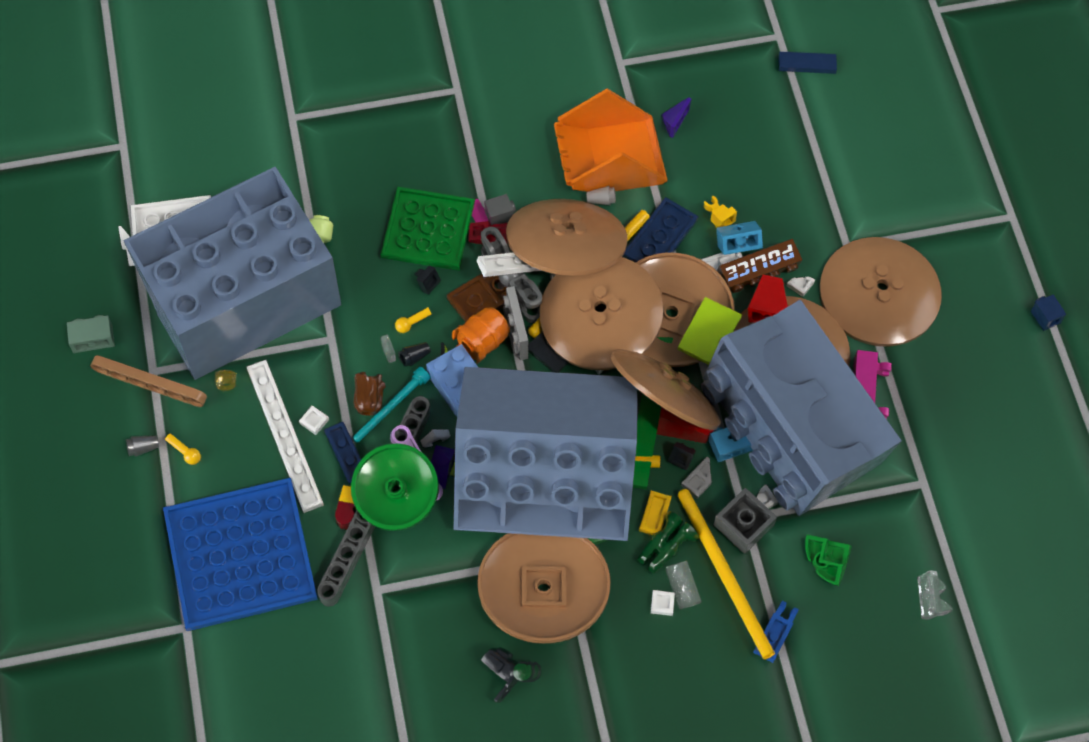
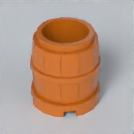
M492 307L484 308L475 315H472L463 325H459L454 329L452 339H457L459 344L456 347L462 344L473 361L476 360L478 364L487 354L497 349L508 337L510 327L498 310Z

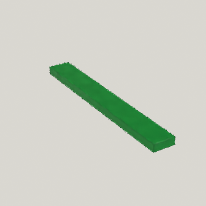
M657 337L667 343L673 342L672 337ZM643 393L637 420L635 456L652 457L661 406ZM635 461L633 488L647 490L651 462Z

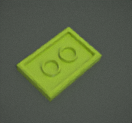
M705 297L677 350L709 365L721 338L734 332L742 314Z

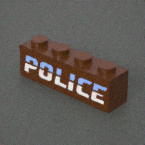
M790 239L722 264L718 267L717 272L723 277L730 291L737 293L743 290L744 286L751 285L752 287L758 285L762 275L778 277L784 271L790 273L797 270L802 262V258L794 240Z

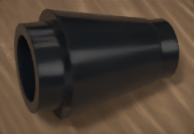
M424 342L403 347L398 354L401 363L406 367L416 364L430 354L431 350L429 345Z

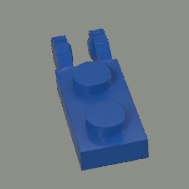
M784 601L781 602L776 613H773L764 630L775 652L772 657L766 659L772 663L794 624L792 622L799 610L794 607L789 614L788 620L781 617V613L786 608V602ZM756 647L753 653L762 657L758 648Z

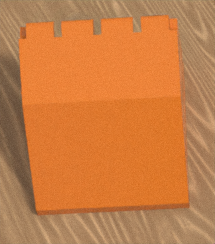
M608 88L557 117L559 122L554 123L556 137H558L557 143L561 154L563 170H565L566 185L572 186V190L587 192L610 186V188L614 187L615 191L662 185L668 181L652 115Z

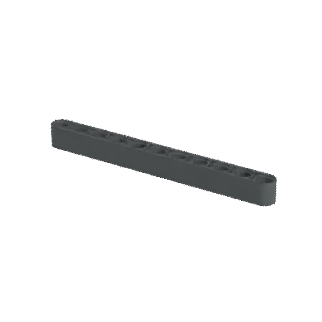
M422 396L412 400L400 425L406 427L412 424L417 426L414 429H409L416 443L431 414L430 403L427 398ZM419 407L426 408L424 411L416 410ZM398 430L395 433V438L398 441H405L406 434ZM358 510L318 586V596L324 606H334L339 601L375 528L368 521L361 519L362 516ZM355 534L362 535V537L357 540L352 538V536ZM347 552L353 554L348 559L342 557ZM337 571L343 572V575L339 578L333 577V574ZM331 590L334 592L330 597L323 596L326 591Z

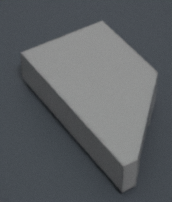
M706 457L681 483V486L684 489H688L696 499L712 483L710 458Z

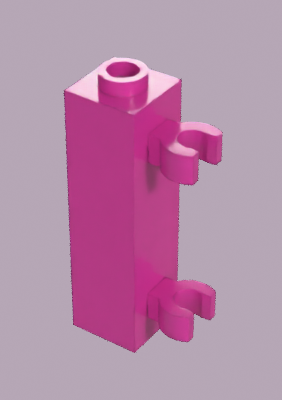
M857 350L854 357L853 373L875 403L877 374L885 377L889 376L891 363H877L878 352ZM879 407V410L887 419L889 408Z

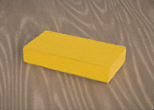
M651 490L639 532L653 535L658 531H662L665 515L667 514L672 496Z

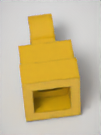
M714 196L711 199L712 205L704 201V208L712 212L711 222L716 228L729 226L736 222L737 211L733 207L728 209L724 204L719 206L718 200Z

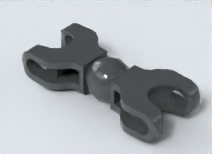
M487 227L481 232L482 256L511 253L504 237L497 228ZM492 234L496 237V241L489 242L486 236ZM524 273L498 275L500 282L505 287H515L522 317L526 322L534 323L540 317V305L542 304V294L536 284L528 279ZM527 309H534L537 312L536 315H529Z

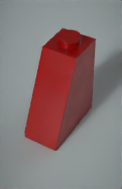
M762 275L748 307V322L756 323L774 316L788 307L782 278Z
M661 407L657 435L707 443L708 436H710L713 430L689 423Z

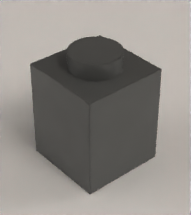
M507 194L484 201V211L491 225L509 222L514 212H516L513 200H509Z

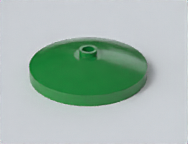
M386 444L370 451L357 465L351 482L352 499L360 515L373 526L388 531L409 529L422 522L434 508L439 492L437 473L430 460L418 449L405 444ZM395 486H399V487H400V490H399V491H395V493H394V492H393L394 487H395Z

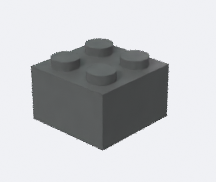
M744 488L716 515L713 526L746 554L774 526L777 516L750 491Z

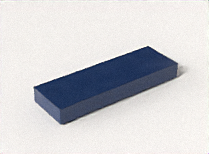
M779 52V71L836 74L837 57L836 54Z
M344 422L324 429V432L349 485H351L354 471L362 459Z

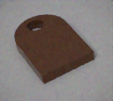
M481 273L447 294V300L466 322L472 315H475L484 308L502 309L505 306L503 296H506V288L508 287L497 289L494 285L500 282L498 275L484 277Z

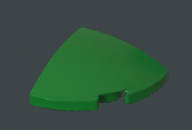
M806 535V554L808 561L813 563L816 569L815 572L825 581L839 586L852 546L829 541L826 538Z

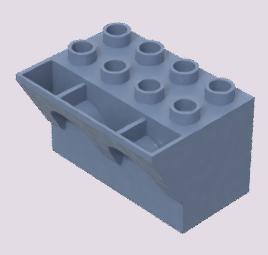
M276 167L123 240L153 302L160 321L194 380L341 306L333 257Z
M801 299L774 316L760 320L722 337L704 374L705 382L701 383L702 391L710 403L716 405L720 402L729 416L725 418V423L732 436L737 440L746 436L752 444L751 448L753 451L749 453L750 461L758 473L761 475L769 473L777 484L773 492L778 503L786 511L793 508L798 516L882 464L902 441Z
M465 367L456 423L454 530L628 541L637 444V388L625 377Z

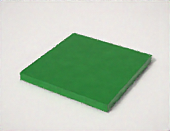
M397 186L380 254L381 258L460 271L475 199Z

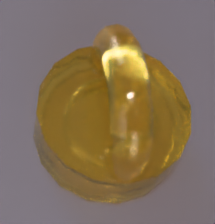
M231 370L217 371L215 373L216 387L223 391L234 389L236 386V373Z

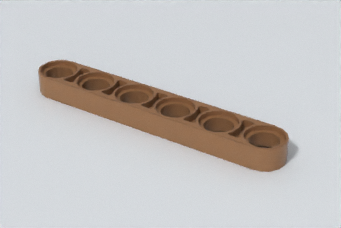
M95 356L90 365L93 370L101 374L197 407H203L207 399V395L200 390L102 356Z

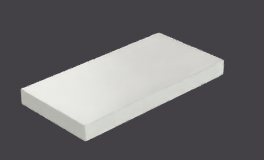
M211 195L131 205L133 235L211 198Z

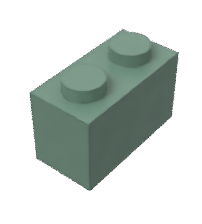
M98 315L90 319H75L72 322H67L68 341L73 353L115 346L113 326L108 315Z

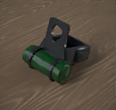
M502 647L491 648L481 659L483 663L507 682L494 699L496 703L502 702L518 681L535 682L539 679L542 673L540 664L530 661L519 663L512 659L513 654Z

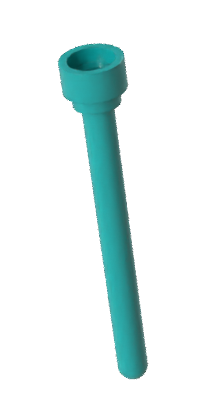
M419 366L413 372V379L353 436L354 442H360L418 385L426 384L431 379L429 373Z

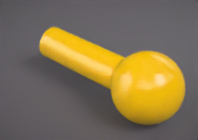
M429 307L409 318H398L395 322L396 330L400 333L408 332L411 329V325L432 315Z
M171 433L167 435L165 440L184 455V460L187 464L194 465L200 461L201 454L197 449L188 448Z

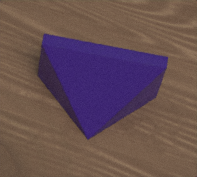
M686 98L661 114L669 137L674 138L688 114L691 98Z
M436 445L431 463L437 473L439 484L442 489H446L455 458V449Z

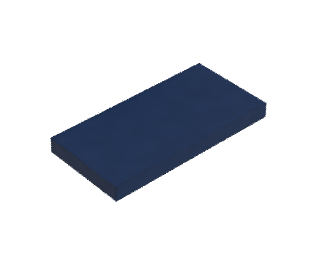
M665 197L627 246L622 257L636 263L654 254L674 253L696 224L699 216Z

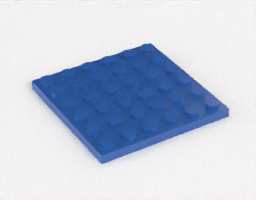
M291 478L163 508L186 631L318 600Z

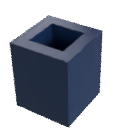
M1054 295L1038 298L1031 310L1043 331L1061 324L1066 316L1065 311Z

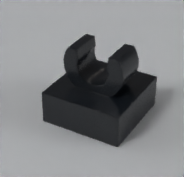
M430 265L425 270L419 268L414 274L418 277L416 280L422 292L428 295L441 281L436 269Z
M676 442L668 462L687 471L696 451L694 448L685 446L684 443Z

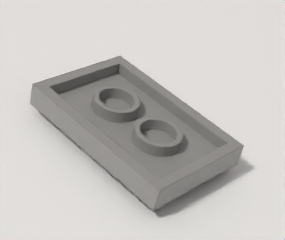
M515 287L506 288V296H503L505 317L509 320L510 336L513 335L514 353L519 354L520 360L528 359V337Z

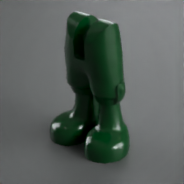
M671 511L665 515L666 525L663 530L652 535L650 542L637 559L644 566L655 556L656 558L648 567V570L653 574L665 566L669 560L677 556L681 543L686 540L696 542L699 539L695 529L687 522L683 524L682 518ZM680 528L679 532L675 535V537L669 542H667L668 537L675 530Z

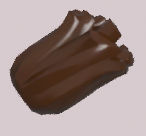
M366 372L357 373L354 377V408L362 415H375L381 409L383 390L386 387L382 381V375L367 376Z

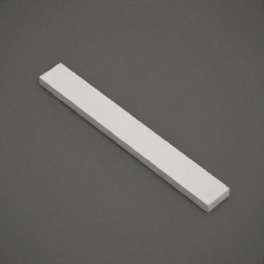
M264 360L247 366V371L288 475L292 480L303 513L324 506L267 361Z

